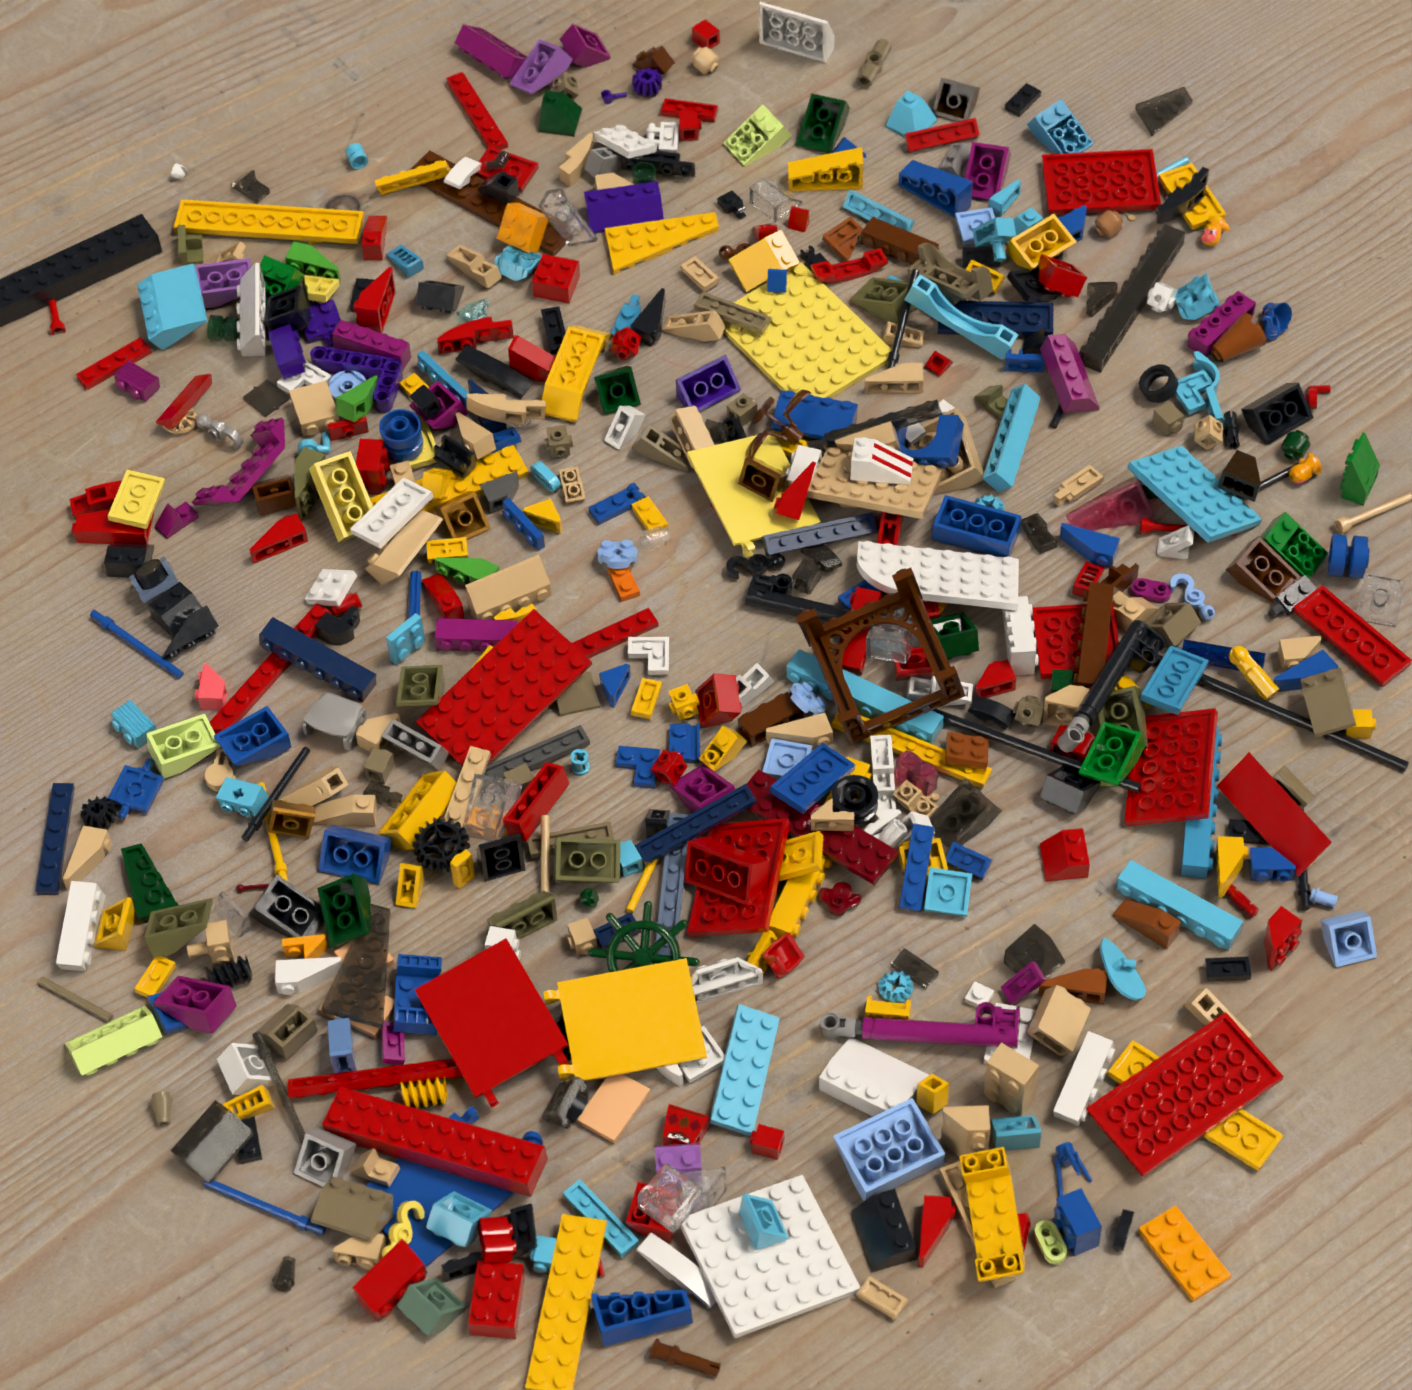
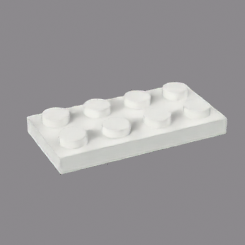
M403 477L350 530L353 535L381 549L434 497L433 493Z

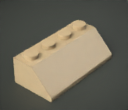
M420 510L377 553H373L367 561L369 563L364 569L381 585L399 577L443 519L437 515Z
M539 555L465 585L468 609L473 618L478 620H494V617L501 611L509 608L516 611L552 596L550 582Z

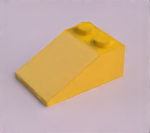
M782 230L763 238L728 260L746 293L768 282V269H785L788 272L799 264Z

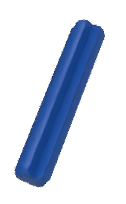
M412 571L410 573L408 619L415 613L420 616L422 577L420 571Z

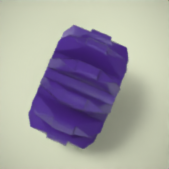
M642 68L641 71L636 70L635 75L632 77L633 91H636L637 95H643L644 98L647 95L652 97L653 94H658L659 90H662L661 74L657 72V69L651 70V68Z

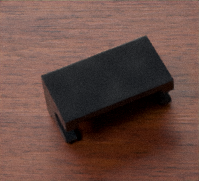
M447 435L441 437L442 444L440 447L438 445L434 446V460L462 479L476 468L475 453Z

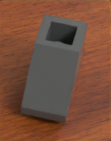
M517 471L480 485L482 499L491 514L503 510L504 500L508 498L513 500L519 488Z

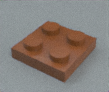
M947 732L945 763L986 770L988 765L989 739L981 736L964 735L958 732Z

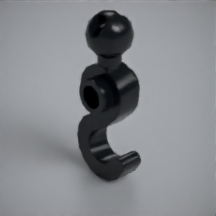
M755 554L749 560L743 556H734L727 561L726 572L729 577L738 580L739 571L733 568L737 565L744 567L752 574L756 570L760 571V574H764L769 566L775 569L782 568L786 563V559L782 554L772 555L769 559L764 555Z

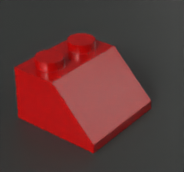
M1041 254L1039 281L1044 285V289L1052 293L1055 290L1059 291L1061 295L1067 298L1071 296L1078 298L1087 276L1073 264Z
M713 673L695 690L700 705H697L700 728L731 722L741 714L742 705L739 701V685L736 681V675Z
M1083 828L1061 830L1040 843L1046 882L1088 878L1090 862Z

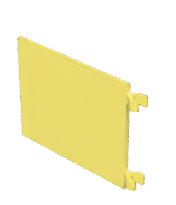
M768 435L756 451L754 457L786 474L787 469H791V465L776 437ZM756 436L687 452V456L734 546H742L743 554L746 558L754 555L752 550H755V545L752 541L760 540L763 535L821 523L808 497L805 499L800 520L776 514L777 510L773 509L776 498L771 502L738 484L746 458V449ZM785 480L784 487L777 495L778 498H781L782 493L788 488L787 480Z

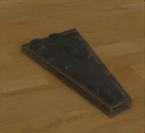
M371 904L370 934L352 941L321 1007L323 1013L341 1018H350L352 1021L383 1029L391 919L389 908Z

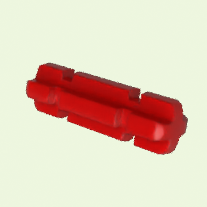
M1231 884L1225 895L1231 897L1230 900L1242 911L1245 910V914L1249 918L1256 916L1259 909L1254 904H1250L1251 901L1240 890L1236 891L1237 888Z

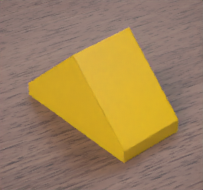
M551 499L524 507L523 513L535 526L561 534V518Z
M400 863L395 905L417 908L425 882L422 866Z

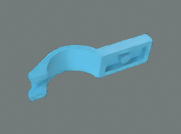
M1195 351L1194 357L1196 361L1192 362L1194 371L1205 370L1213 381L1212 385L1206 388L1204 396L1208 415L1223 423V415L1216 397L1220 379L1219 370L1202 353Z

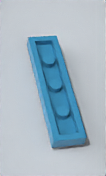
M424 350L417 353V366L420 371L425 372L433 383L437 380L462 402L466 409L467 394L470 393Z

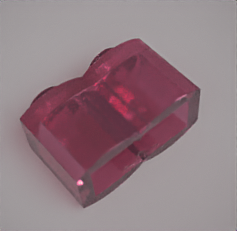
M908 750L897 758L895 775L901 782L904 783L905 780H908L919 788L924 796H929L937 788L938 771L934 766L922 762L917 754Z

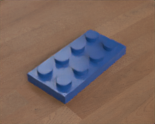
M822 743L770 786V793L803 814L832 790L838 780L852 773L855 770L856 764Z

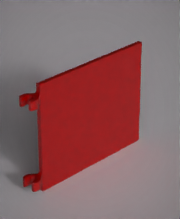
M507 938L415 989L417 996L475 1098L484 1095L491 1108L499 1104L492 1092L493 1088L549 1056L554 1055L559 1065L569 1064L562 1052V1049L569 1045Z

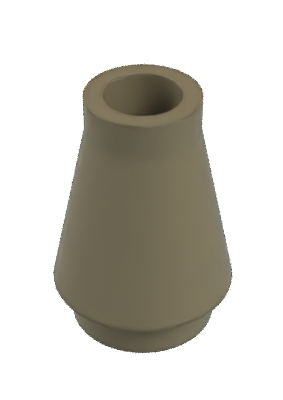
M167 1091L152 1094V1099L150 1100L158 1126H166L171 1123L170 1116L173 1098Z

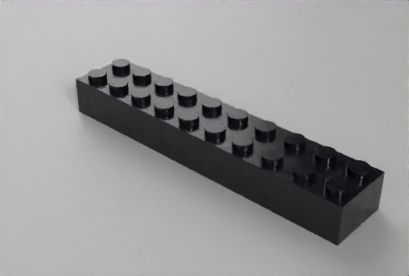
M140 214L1 278L0 327L49 305V302L53 299L58 301L161 253L162 248L158 234L143 214Z

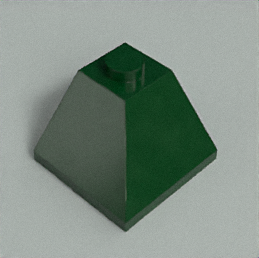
M545 90L541 103L539 132L575 137L582 107L562 92Z
M623 366L594 377L604 415L616 412L619 406L634 407L641 405L632 367Z

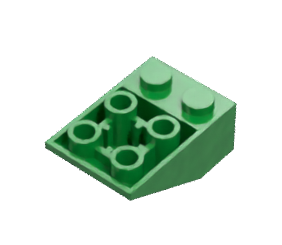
M264 255L260 267L265 282L266 313L268 297L300 285L304 274L292 266Z
M1362 432L1360 438L1355 439L1353 443L1352 454L1349 453L1346 458V467L1342 475L1345 478L1341 482L1340 489L1343 490L1341 498L1364 506L1377 479L1380 464L1366 433Z
M1286 512L1273 519L1260 536L1301 577L1306 575L1308 579L1328 555V552Z

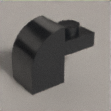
M351 605L340 619L326 612L314 625L317 638L331 645L349 643L355 638L353 629L360 623L359 610Z

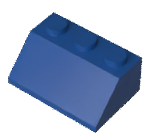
M331 825L324 830L318 871L345 877L355 873L366 878L368 882L379 884L389 860L392 838Z

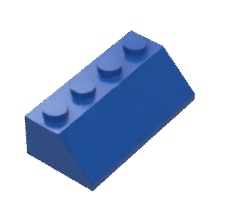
M781 391L778 398L774 417L782 424H790L787 418L783 416V413L791 398L796 394L793 391ZM809 394L795 406L789 416L797 425L796 428L804 433L803 436L835 441L853 433L857 421L858 404L850 401L833 400L829 397H816ZM773 421L772 430L780 432L781 427Z

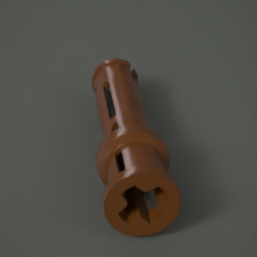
M657 1338L653 1343L649 1356L652 1360L657 1358L668 1362L670 1366L678 1364L713 1376L714 1378H717L721 1368V1363L681 1351L677 1345L670 1346L661 1343L660 1339Z

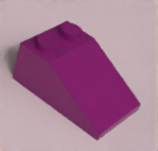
M972 142L965 179L973 181L972 198L989 200L993 195L1002 190L1011 156L1009 147Z
M705 764L682 776L675 786L670 785V788L691 813L735 790L734 785Z
M179 975L153 1002L155 1007L192 1029L213 1034L237 1007L230 986Z

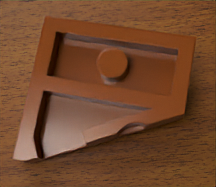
M850 216L825 233L822 240L846 262L849 261L863 228Z

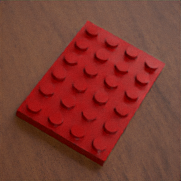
M1153 149L1042 155L1048 215L1069 214L1074 209L1083 205L1087 207L1086 213H1098L1107 210L1112 212L1157 210L1161 204Z
M1216 708L1180 712L1179 715L1168 713L1145 716L1148 747L1143 749L1137 764L1129 773L1130 780L1139 782L1142 785L1139 793L1130 790L1127 792L1124 821L1126 826L1209 819L1218 718Z
M787 818L725 823L709 830L708 838L769 860L768 876L766 883L750 906L697 887L687 930L690 938L769 931L790 822Z

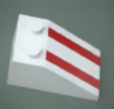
M866 437L855 438L850 480L910 485L913 458L875 439H868Z

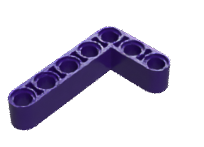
M324 346L312 348L310 351L312 364L326 373L336 374L341 371L351 373L352 370L361 373L366 380L375 375L378 376V382L373 393L375 409L379 413L391 411L400 388L399 382L403 380L402 365L398 359Z

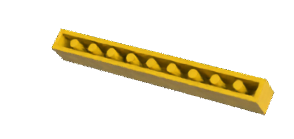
M846 757L856 764L855 770L849 775H861L870 780L872 779L870 764ZM832 790L830 791L825 803L832 799ZM822 855V869L820 871L788 879L772 912L769 930H772L777 938L789 932L793 938L798 937L801 930L800 923L802 919L806 920L809 913L808 906L810 902L813 903L817 896L816 889L818 885L821 886L825 879L824 872L826 868L830 869L832 860Z

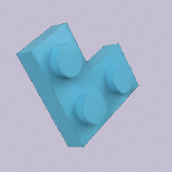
M1205 370L1178 379V388L1174 395L1188 415L1206 408V402L1199 393L1204 392L1207 387L1212 385L1213 381Z

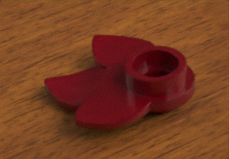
M838 882L833 886V889L822 887L819 891L820 900L827 904L828 910L834 916L844 915L848 908L858 906L862 899L861 895L852 894V888L847 882Z

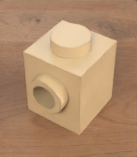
M588 917L567 924L569 935L567 941L570 949H575L577 956L588 954V950L591 948L597 949V939Z

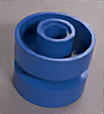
M406 409L393 410L382 417L379 423L381 440L384 441V447L388 449V458L395 462L411 461L417 458L424 447L419 417L414 412Z
M1333 533L1329 549L1328 576L1342 577L1345 566L1348 564L1349 578L1363 579L1369 563L1370 549L1368 548V537L1354 535L1351 545L1347 546L1346 535Z

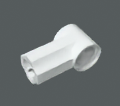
M893 819L880 834H876L874 837L894 848L906 835L907 828L899 820Z

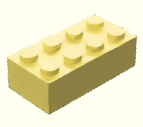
M351 451L317 462L309 468L338 543L356 537L352 534L350 528L373 507Z

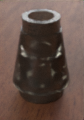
M291 1256L283 1257L272 1279L274 1288L281 1292H288L295 1285L296 1260Z

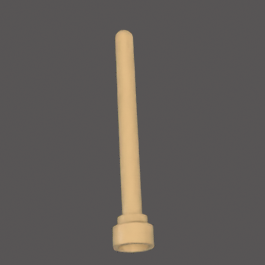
M1412 492L1353 517L1335 519V529L1339 534L1346 533L1352 528V525L1412 501Z

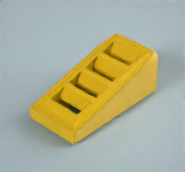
M263 1085L223 1104L230 1124H233V1121L250 1118L274 1108L269 1091ZM251 1100L254 1101V1103H255L254 1106L251 1105V1102H250ZM245 1103L247 1109L243 1110L241 1104ZM234 1106H236L238 1110V1114L236 1115L233 1110Z

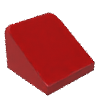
M791 206L788 228L806 232L809 225V210Z
M934 350L924 367L941 376L953 362Z

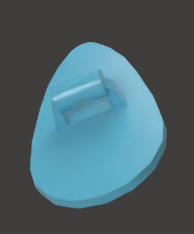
M1103 938L1100 943V953L1110 982L1125 997L1132 1000H1141L1146 995V988L1139 974L1134 969L1136 967V960L1127 959L1114 943L1107 938Z

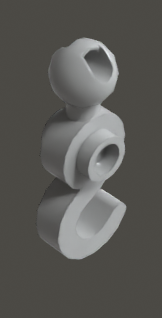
M201 414L196 418L197 426L201 429L208 428V433L212 438L224 439L227 436L233 441L232 447L234 449H238L243 444V439L239 433L233 428L227 427L221 420H213L211 422V418L206 414Z

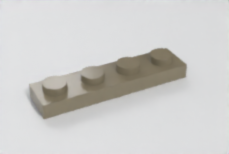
M703 291L694 303V310L700 312L716 310L722 320L761 335L764 334L771 323V317Z
M605 822L550 832V855H554V840L557 837L614 839L611 823ZM541 834L530 836L527 841L531 859L541 857Z

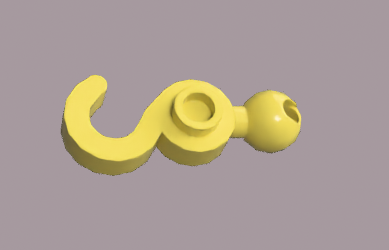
M405 1201L398 1207L397 1220L399 1223L393 1224L389 1229L388 1236L391 1244L382 1249V1258L401 1239L407 1244L411 1241L412 1228L407 1213L411 1208L415 1219H424V1209L419 1202Z

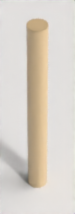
M542 815L541 892L546 891L550 893L549 815Z

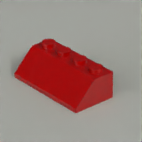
M707 837L697 838L687 843L684 882L750 906L767 881L769 860Z

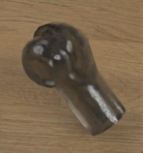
M501 151L495 160L486 161L487 171L504 168L509 161V153Z

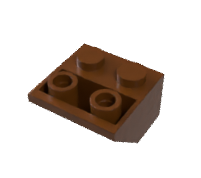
M289 474L256 482L251 487L260 516L297 507L295 489Z

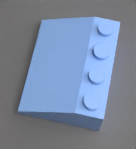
M913 1098L833 1136L852 1182L863 1201L873 1194L894 1189L944 1164L945 1152Z

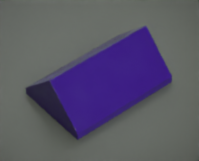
M726 355L676 379L677 399L684 407L696 406L698 412L741 390Z

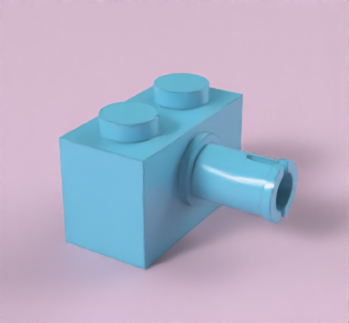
M995 217L972 229L975 247H992L995 262L1006 260L1004 243L1016 237L1013 218Z

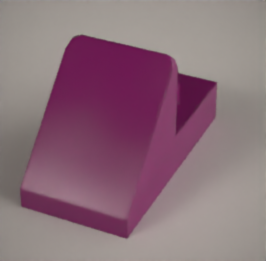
M184 502L175 509L168 503L157 520L155 527L168 539L198 519L199 515L187 502Z

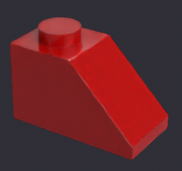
M1008 659L988 664L976 685L975 697L989 698L1016 690V676Z

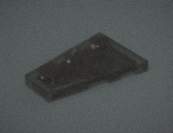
M1181 87L1136 104L1135 110L1151 136H1153L1191 106L1193 100L1186 88Z

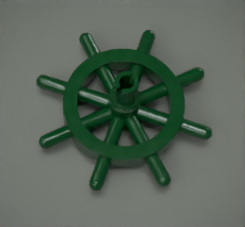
M650 901L644 903L643 919L628 923L625 926L619 922L614 914L608 913L606 919L616 930V933L611 938L607 950L594 948L588 950V956L606 958L609 973L620 971L616 959L632 961L623 970L687 958L688 966L696 967L700 964L698 958L681 956L680 946L675 937L687 927L688 922L683 919L669 930L662 924L651 921L652 903ZM642 929L640 946L629 934L630 932ZM651 930L662 937L649 947ZM622 939L633 952L617 951ZM666 944L669 945L671 955L655 954Z

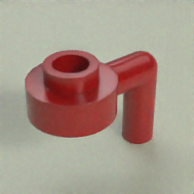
M1330 385L1307 387V393L1304 396L1310 409H1317V393H1330Z

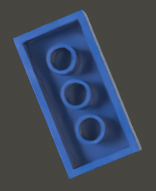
M945 495L933 523L932 540L982 554L1010 557L1021 530L1022 516Z

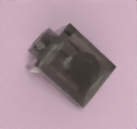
M706 420L705 426L710 432L712 441L717 444L724 443L729 435L730 427L720 421Z

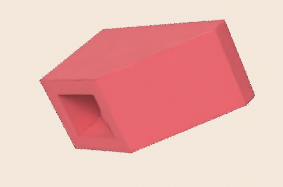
M203 664L202 672L198 674L200 687L196 689L195 700L199 701L200 709L221 710L226 704L228 695L225 681L208 664Z

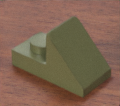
M1003 385L988 386L975 396V400L998 419L1002 420L1008 401L1002 395Z

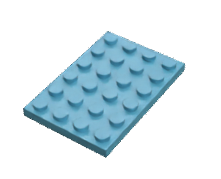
M1182 446L1131 461L1127 466L1129 471L1208 543L1259 526L1262 518L1253 509L1249 508L1240 497L1218 488L1220 480Z

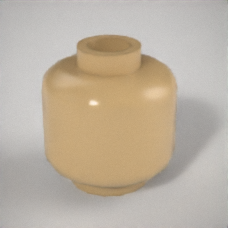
M699 47L692 55L693 66L703 74L713 73L719 66L718 55L708 47Z

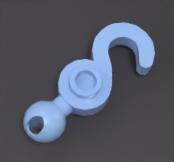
M1187 574L1174 575L1170 581L1171 591L1174 592L1176 585L1179 583L1186 584L1184 603H1190L1194 610L1198 609L1201 619L1205 621L1211 620L1215 616V610L1212 606L1204 604L1205 595L1201 590L1194 589L1193 578Z

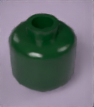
M1300 430L1289 432L1281 444V449L1284 452L1283 455L1292 461L1294 459H1302L1311 445L1309 436Z

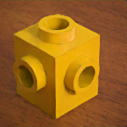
M688 684L668 691L671 702L668 703L673 715L677 714L679 721L699 714L697 705H700L696 693H691Z

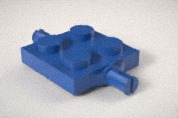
M147 758L142 768L124 766L108 796V801L112 800L115 805L121 806L117 814L119 819L125 820L129 810L148 813L164 782L163 776L150 771L155 763L153 759Z

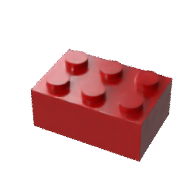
M478 1260L468 1322L470 1335L516 1339L525 1281L524 1264L506 1262L484 1263L483 1260Z

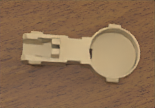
M221 747L216 750L214 764L206 769L204 781L213 791L220 790L226 777L236 779L230 767V759Z

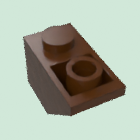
M660 46L657 48L652 47L647 52H640L636 56L637 60L632 65L639 70H642V68L657 69V72L662 75L674 65L675 61L665 48Z

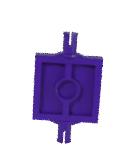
M334 299L321 304L309 300L311 303V307H309L311 313L309 326L304 328L308 343L324 340L326 347H330L328 343L330 342L332 348L334 346L332 333L341 320Z

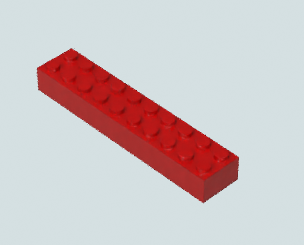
M341 1086L322 1123L324 1130L355 1143L356 1146L370 1150L375 1149L383 1154L528 1197L532 1196L548 1160L543 1145Z

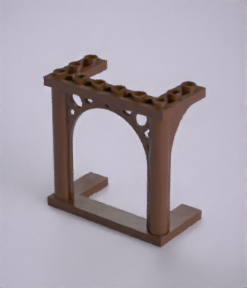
M911 567L900 569L896 574L892 575L898 592L889 593L878 601L868 602L864 607L857 610H849L843 616L830 618L824 624L821 623L815 608L804 610L800 615L796 616L809 647H812L839 712L837 717L850 745L966 696L955 666H950L922 602L923 597ZM904 608L905 612L902 618L894 619L895 610ZM889 613L888 617L881 618V616H884ZM908 618L910 621H912L911 624L905 623L908 620ZM879 624H892L903 627L910 631L920 642L940 690L863 722L843 674L842 660L844 652L850 641L868 627ZM852 629L851 633H849V634H845V633H844V632L849 631V630ZM838 635L844 639V642L836 645L831 643L830 638ZM830 649L839 650V653L834 656V651L831 652Z

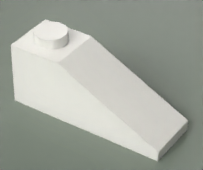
M341 957L276 960L275 984L278 994L291 995L293 993H300L343 972Z

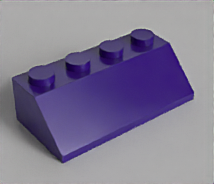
M658 181L584 192L585 208L591 234L604 233L605 228L664 220Z

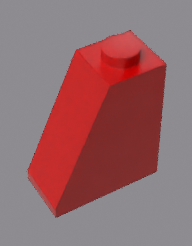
M518 335L514 336L508 347L511 368L528 379L546 383L555 361V356Z

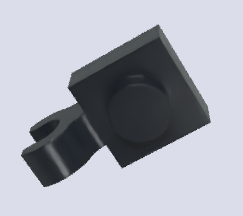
M733 190L717 198V203L727 214L733 212L738 219L746 216L743 212L746 209L743 205V200Z

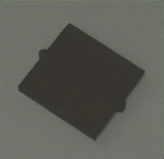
M268 379L257 387L254 386L253 390L243 396V399L264 417H267L275 410H279L280 406L289 401V397Z

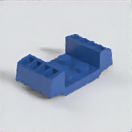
M398 954L393 1032L437 1035V1029L417 996L415 989L440 976L442 957Z

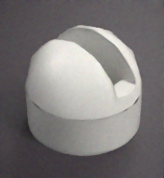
M176 163L172 168L171 176L172 178L183 179L187 174V170L183 165Z

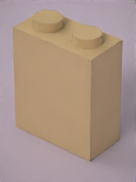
M327 381L289 390L291 403L303 437L327 431V424L340 421Z
M1055 985L1045 990L1027 1030V1034L1062 1057L1073 1052L1091 1008L1085 1005L1081 999L1075 998L1068 993L1065 988Z

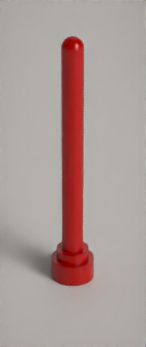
M53 299L49 302L52 317L50 324L52 336L54 332L58 331L66 333L65 324L59 318L56 300Z
M1141 518L1140 534H1148L1153 531L1174 532L1187 525L1153 523L1149 518Z

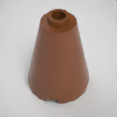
M1242 313L1212 346L1213 351H1211V354L1216 361L1225 362L1266 344V336L1258 323L1254 324L1251 321L1253 317L1250 314Z

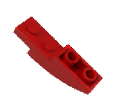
M491 316L456 326L437 338L438 352L441 354L462 351L466 345L477 349L476 343L514 338L512 320L492 322Z
M122 480L86 488L85 494L69 499L74 518L76 519L77 515L112 507Z

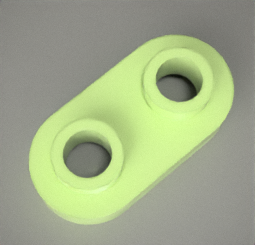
M1049 1220L1038 1222L1035 1226L1034 1237L1045 1259L1051 1264L1062 1263L1066 1259L1067 1247L1056 1225ZM1047 1232L1049 1236L1045 1237L1042 1233ZM1058 1252L1059 1255L1053 1256L1051 1253Z

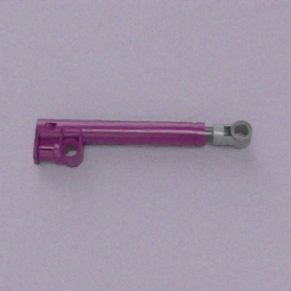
M982 1002L976 1008L975 1024L889 1018L873 1019L872 1017H864L863 1021H859L855 1017H838L833 1012L823 1014L820 1024L822 1035L829 1040L836 1039L839 1036L856 1037V1035H862L863 1039L873 1038L874 1040L998 1047L1002 1042L1010 1048H1018L1020 1007L1017 1006L1016 1010L1002 1009V1007L994 1006L990 1002ZM984 1014H990V1015H991L990 1017H986V1018H985V1017H982V1015H984ZM829 1024H834V1025H835V1026L832 1027V1028L826 1027V1026L829 1025Z

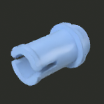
M1312 888L1309 901H1312V904L1318 903L1334 909L1338 895L1320 891V888Z

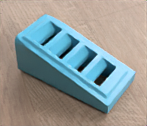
M1017 179L989 199L988 208L992 207L995 215L1001 217L1021 194V181Z

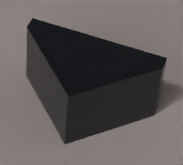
M649 809L645 820L647 838L668 827L670 810Z

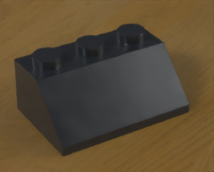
M1285 383L1241 409L1248 427L1265 444L1275 441L1313 419L1299 383Z
M895 1189L873 1194L851 1210L872 1272L916 1260V1246Z

